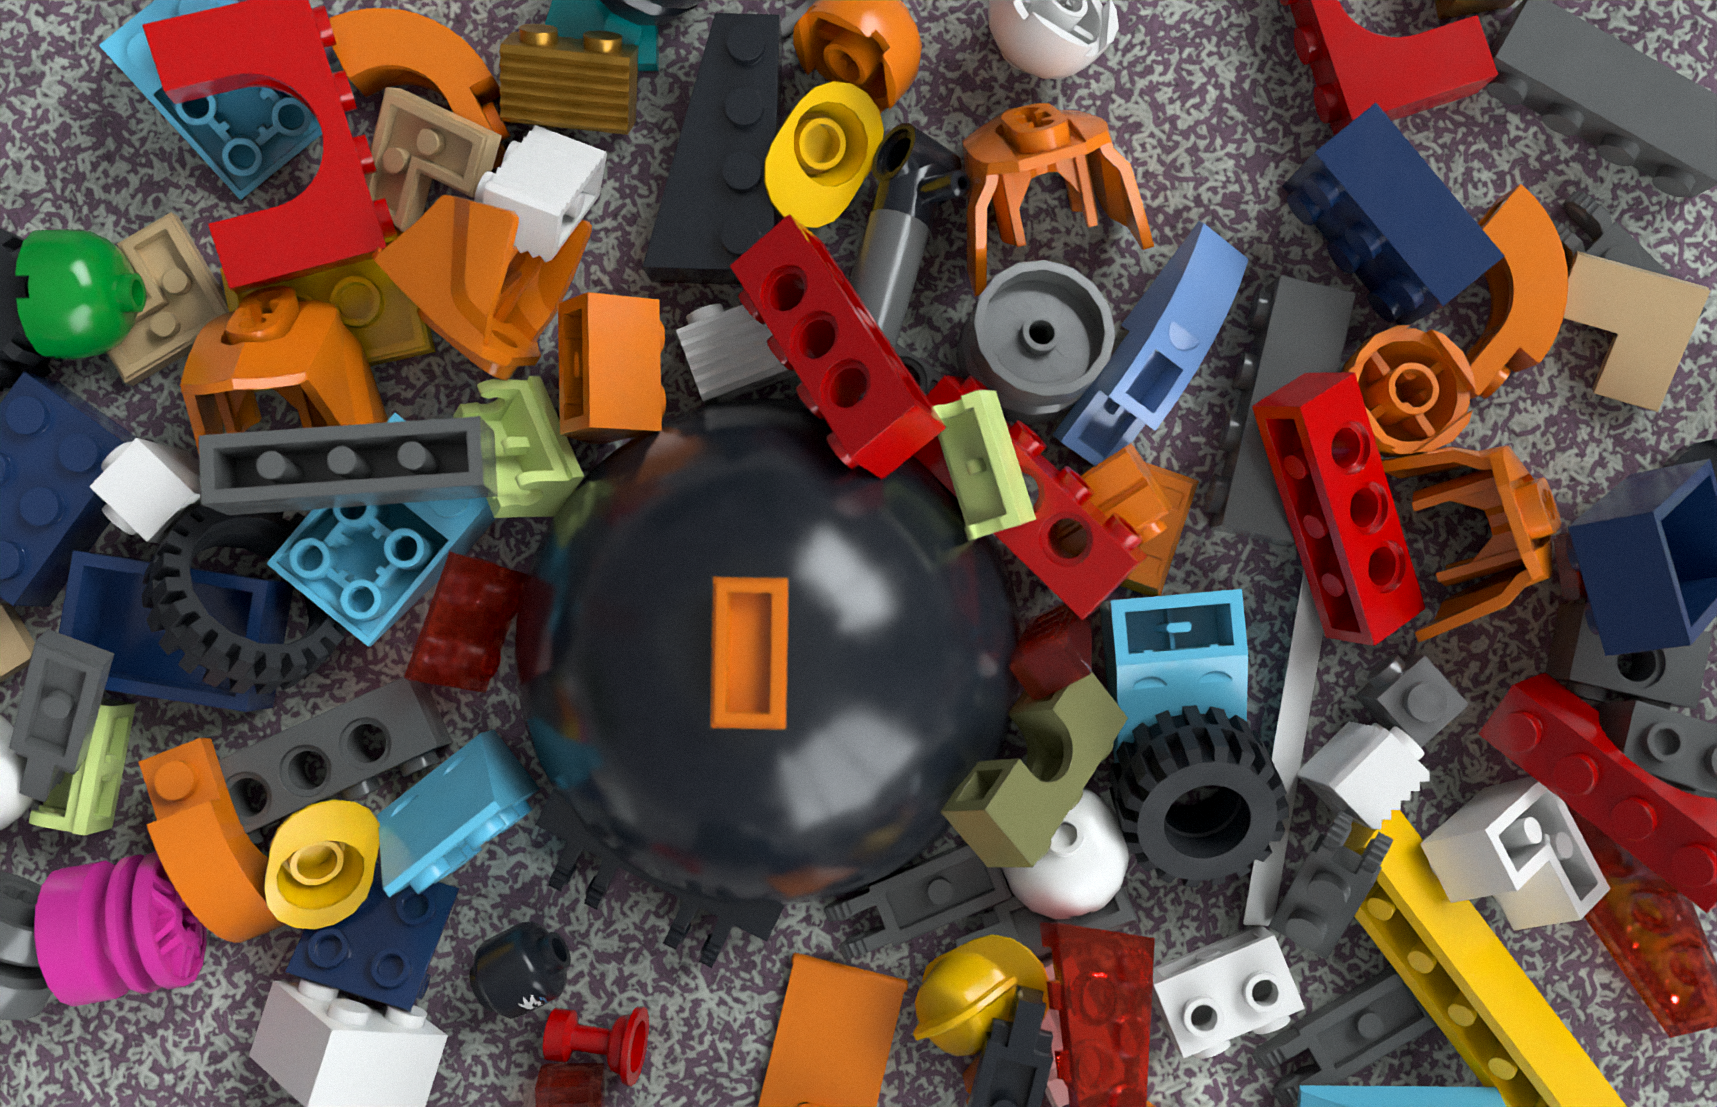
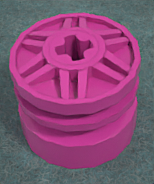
M155 851L146 854V856L137 854L122 858L117 865L104 860L52 871L41 885L36 903L34 938L38 963L48 988L61 1003L75 1007L117 999L127 994L129 989L140 994L152 993L161 987L174 989L185 987L194 982L204 962L207 946V928L184 903Z

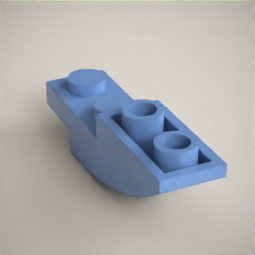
M1198 221L1121 324L1122 327L1129 331L1127 336L1112 354L1109 362L1095 381L1083 393L1052 435L1096 466L1132 443L1145 424L1156 431L1189 384L1213 344L1239 289L1249 259L1206 224Z

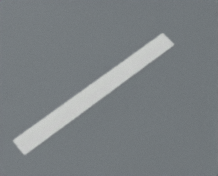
M1303 571L1271 757L1287 792L1284 796L1289 804V818L1281 820L1286 829L1281 841L1269 843L1273 853L1264 862L1256 859L1253 862L1243 920L1244 925L1269 926L1277 906L1298 783L1296 773L1300 770L1324 631L1305 571Z

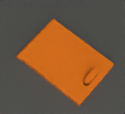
M796 952L793 953L791 957V964L793 966L758 1107H876L903 995L908 989V981Z

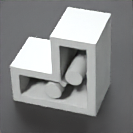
M1532 776L1483 788L1420 843L1433 873L1438 877L1451 903L1493 895L1496 902L1503 909L1514 931L1581 920L1610 890L1565 802Z
M301 978L300 983L273 981L249 1056L304 1107H425L448 1035L426 1019L427 1012L415 1005L411 1012L388 1006L387 1010L370 1009L365 1004L348 999L338 989Z

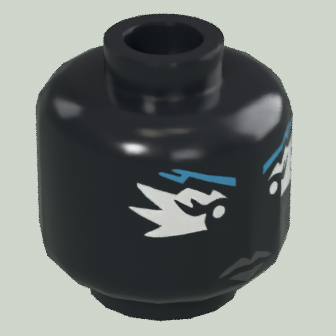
M533 921L518 923L485 940L476 950L474 964L470 969L469 975L473 993L478 1002L490 1012L495 1011L497 1014L509 1019L524 1016L557 999L562 994L567 984L566 968L571 963L569 949L558 933H549L543 926Z

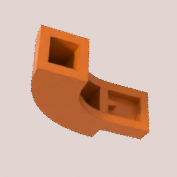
M366 8L345 12L329 18L337 43L332 48L348 79L365 97L391 86L417 85L425 87L444 97L448 101L453 113L502 135L501 141L511 136L505 122L501 121L500 113L493 103V100L501 96L499 84L475 50L448 27L417 13L390 8ZM501 141L493 169L502 165L506 152Z
M1519 184L1498 198L1478 222V225L1503 253L1504 257L1484 273L1490 289L1491 308L1489 319L1482 335L1465 355L1475 378V390L1469 392L1470 399L1478 396L1486 399L1491 396L1511 373L1510 369L1516 373L1540 364L1556 339L1564 318L1568 296V269L1564 249L1549 215L1533 194L1522 184Z
M200 737L139 761L138 763L157 819L146 824L151 840L169 879L195 917L212 933L233 943H242L287 925L277 920L267 907L264 883L268 857L254 845L237 816L212 739Z

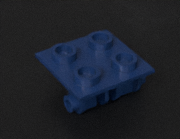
M376 863L373 882L365 901L352 915L335 925L315 930L304 929L286 969V974L411 1012L416 998L422 1000L428 989L431 974H428L427 970L457 898L459 888L437 882L417 894L412 886L409 885L389 897L383 889L381 864Z

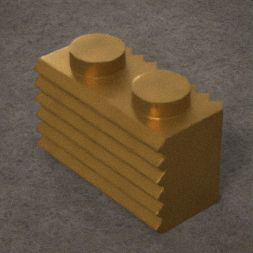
M545 24L520 25L519 32H512L500 44L501 121L629 134L636 122L638 45L623 44L622 35L610 31H587L583 33V38L574 39L572 37L562 38L558 36V28Z

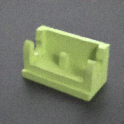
M529 376L527 380L491 379L479 383L477 388L481 397L488 399L499 398L488 404H480L478 402L460 404L453 417L480 416L494 430L498 496L486 497L494 518L555 517L566 499L578 487L584 475L568 438L560 435V420L541 376Z
M977 390L961 396V400L945 405L932 406L947 427L938 434V438L966 524L964 530L968 541L1036 519L996 390Z
M102 698L85 760L81 763L80 769L75 775L65 772L63 781L52 789L48 800L43 802V805H39L38 810H31L29 824L84 836L113 827L135 703Z

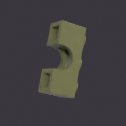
M1085 662L1039 668L1009 711L1008 715L1019 727L1026 741V766L1020 758L978 761L940 811L987 867H1034L1036 862L1045 856L1050 849L1051 839L1068 812L1081 800L1083 788L1099 763L1111 753L1114 746L1113 741L1128 719Z

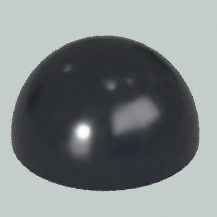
M785 398L743 399L708 405L681 413L663 421L661 431L634 437L618 447L594 467L580 482L550 522L534 554L523 585L516 620L514 658L516 685L521 711L534 752L553 787L535 825L568 841L550 877L548 886L561 892L571 882L577 870V863L586 850L603 860L597 875L593 877L585 892L584 904L596 910L598 909L619 868L684 900L663 944L676 950L677 946L684 942L692 926L691 919L698 908L715 915L719 919L713 933L708 935L700 951L701 958L699 960L700 963L710 968L714 965L733 925L767 942L785 905L825 900L858 890L892 874L920 856L952 827L940 811L955 789L969 775L978 761L998 759L1012 723L1008 713L1017 701L1020 686L1022 641L1019 610L1012 579L994 535L991 533L968 541L964 530L966 524L958 499L913 455L884 479H881L859 464L854 469L849 468L835 454L826 437L833 430L826 419H820L814 415L801 400ZM713 577L789 578L786 729L710 728Z

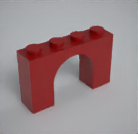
M247 0L142 24L163 90L174 104L242 88L264 87L284 92L300 101L314 115L321 127L323 136L321 164L311 184L300 195L276 207L208 224L230 290L240 294L373 259L372 254L377 246L382 250L387 247L385 238L396 236L397 233L386 198L372 201L365 175L377 173L366 135L352 137L344 113L355 110L357 107L345 70L332 73L324 48L335 46L337 43L325 5L311 8L309 0Z
M1279 0L1283 6L1290 5L1297 26L1294 30L1296 53L1302 64H1310L1317 87L1314 89L1315 108L1320 120L1324 124L1330 123L1334 136L1375 102L1390 120L1394 121L1477 94L1498 75L1478 15L1412 36L1388 37L1375 34L1357 24L1345 12L1339 0Z

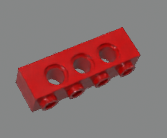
M788 214L730 265L744 288L738 294L740 302L756 321L762 325L766 323L773 334L766 340L768 347L788 370H795L802 381L796 387L799 397L814 415L820 419H826L833 430L826 437L827 441L845 465L854 469L859 464L876 476L884 479L947 428L823 242L792 215ZM865 392L863 398L857 403L859 397Z
M1306 372L1252 405L1253 413L1325 637L1376 646L1426 608L1355 372Z
M972 375L966 380L960 376H943L926 397L932 406L945 405L961 400V396L971 392L990 389ZM1017 420L1013 426L1006 421L1021 472L1030 475L1036 481L1039 494L1033 506L1035 520L997 531L993 534L1083 620L1092 614L1148 557L1138 547L1143 538L1119 514L1113 512L1109 518L1106 517L1089 500L1095 494L1093 489L1075 471L1067 466L1058 471L1041 454L1047 446L1033 430L1021 421ZM937 435L913 454V456L957 498ZM1066 518L1076 520L1086 531L1087 544L1081 554L1067 552L1058 541V527Z

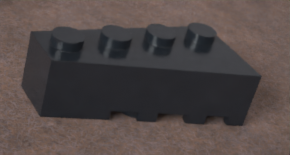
M715 13L642 266L651 282L741 285L730 265L778 224V211L770 202L764 184V160L771 142L780 130L783 37L780 15Z

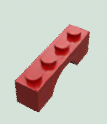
M1546 672L1513 684L1478 735L1705 913H1709L1717 906V799L1697 796L1679 790L1657 779L1636 765L1606 736L1599 722V712Z

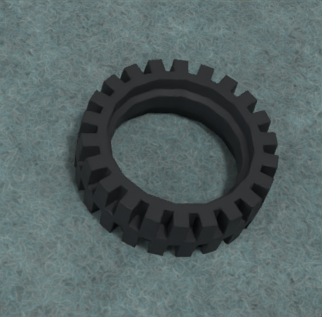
M199 505L190 514L186 513L166 535L145 571L143 583L147 584L142 593L143 608H152L146 618L151 632L166 630L158 643L165 653L169 655L178 649L185 653L178 666L191 674L200 664L207 669L202 682L217 687L228 677L230 678V692L244 694L254 685L257 694L272 693L279 685L282 690L295 686L302 678L305 680L327 660L340 644L348 630L303 593L301 594L305 598L309 618L306 633L299 640L289 644H260L233 634L211 617L193 590L190 568L193 559L201 551L213 547L243 548L271 559L306 518L300 513L296 512L288 521L283 518L284 512L227 515L204 505Z

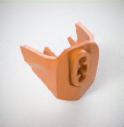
M1048 103L1030 104L1005 110L962 140L965 173L970 179L966 213L967 272L974 297L981 295L987 287V207L991 198L1000 239L1004 243L1016 245V247L1025 246L1026 240L1019 209L1031 179L1037 175L1058 172L1065 179L1070 209L1073 212H1083L1088 228L1098 225L1095 190L1104 212L1109 218L1128 227L1142 250L1154 247L1131 164L1113 147L1108 124L1102 118L1081 111L1058 110Z
M443 195L417 222L382 250L377 246L372 257L392 281L419 307L417 314L425 324L480 369L501 380H508L518 366H535L540 359L541 353L537 340L555 317L558 311V303L562 302L574 278L592 233V225L589 221L581 220L555 257L545 263L540 255L533 258L528 251L520 253L519 249L514 246L519 225V217L516 212L456 196Z
M271 286L255 290L242 299L236 310L219 315L208 322L196 337L186 360L180 382L198 453L199 435L223 434V424L226 433H241L261 421L262 417L254 394L255 389L271 388L279 393L298 410L303 428L386 423L388 421L362 343L343 324L335 304L316 299L298 302L295 290L289 286Z
M1506 445L1480 451L1450 446L1435 449L1431 452L1382 460L1384 471L1399 479L1472 467L1480 469V471L1413 492V502L1411 504L1414 512L1452 501L1484 510L1491 527L1492 537L1480 552L1474 557L1445 565V570L1435 573L1438 582L1447 587L1499 572L1443 601L1435 619L1414 632L1418 643L1508 607L1525 587L1552 576L1551 535L1555 534L1561 527L1557 505L1546 478L1534 479L1510 446Z

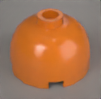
M816 0L794 26L793 45L799 62L807 75L816 68L818 73L830 82L835 81L855 85L868 93L878 107L880 114L886 108L890 110L918 75L922 42L915 21L907 7L900 0Z
M1396 325L1364 341L1343 365L1341 372H1355L1379 454L1386 457H1400L1431 452L1453 442L1469 424L1472 411H1467L1470 405L1469 392L1475 390L1474 373L1463 351L1445 334L1432 329L1424 332L1416 328H1408L1410 325Z

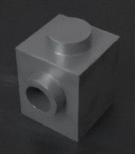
M1393 654L1387 657L1368 674L1367 680L1369 683L1355 695L1383 728L1390 731L1394 726L1398 727L1409 735L1420 748L1469 705L1425 655Z

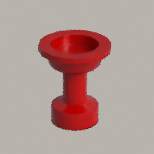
M637 1006L632 1014L622 1015L616 1019L612 1028L608 1029L578 1024V1015L575 1010L555 1007L548 1017L544 1030V1059L566 1063L572 1056L573 1051L606 1055L610 1070L621 1076L622 1084L632 1087L637 1082L645 1061L649 1034L648 1010L643 1006Z

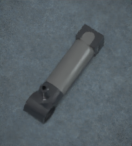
M901 123L894 127L884 137L874 155L872 164L873 176L880 182L849 280L894 350L937 207L948 199L965 196L970 190V179L961 170L960 157L910 123ZM865 392L859 397L857 403L863 398Z

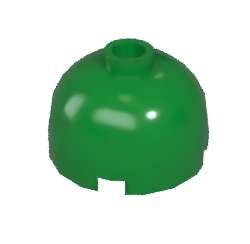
M76 229L34 230L23 241L16 261L15 276H29V298H16L18 314L26 337L37 353L44 357L80 359L107 353L121 345L135 325L137 314L143 311L146 304L144 281L138 273H134L130 262L121 250L104 237L91 231Z

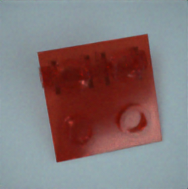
M449 551L404 678L412 681L486 693L491 678L499 668L501 650L512 619L518 613L527 574L499 566L497 563L474 556V558Z

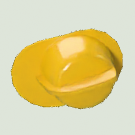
M831 81L810 90L786 116L780 130L771 142L764 160V184L768 197L783 218L790 214L805 227L819 228L834 222L848 207L864 179L872 170L874 155L883 140L884 127L880 111L868 93L851 83Z
M329 800L314 803L293 813L277 828L270 845L264 883L267 907L277 920L293 928L315 930L337 924L352 915L365 901L373 882L380 845L378 830L380 823L370 809L353 801Z
M993 934L975 938L939 955L926 966L922 984L919 987L915 1000L916 1017L919 1021L913 1031L915 1040L929 1038L943 1052L954 1056L974 1055L982 1051L986 1032H990L993 1018L1008 1021L1017 985L1044 992L1042 1001L1046 1003L1044 1020L1051 1005V983L1044 965L1029 948L1013 938Z

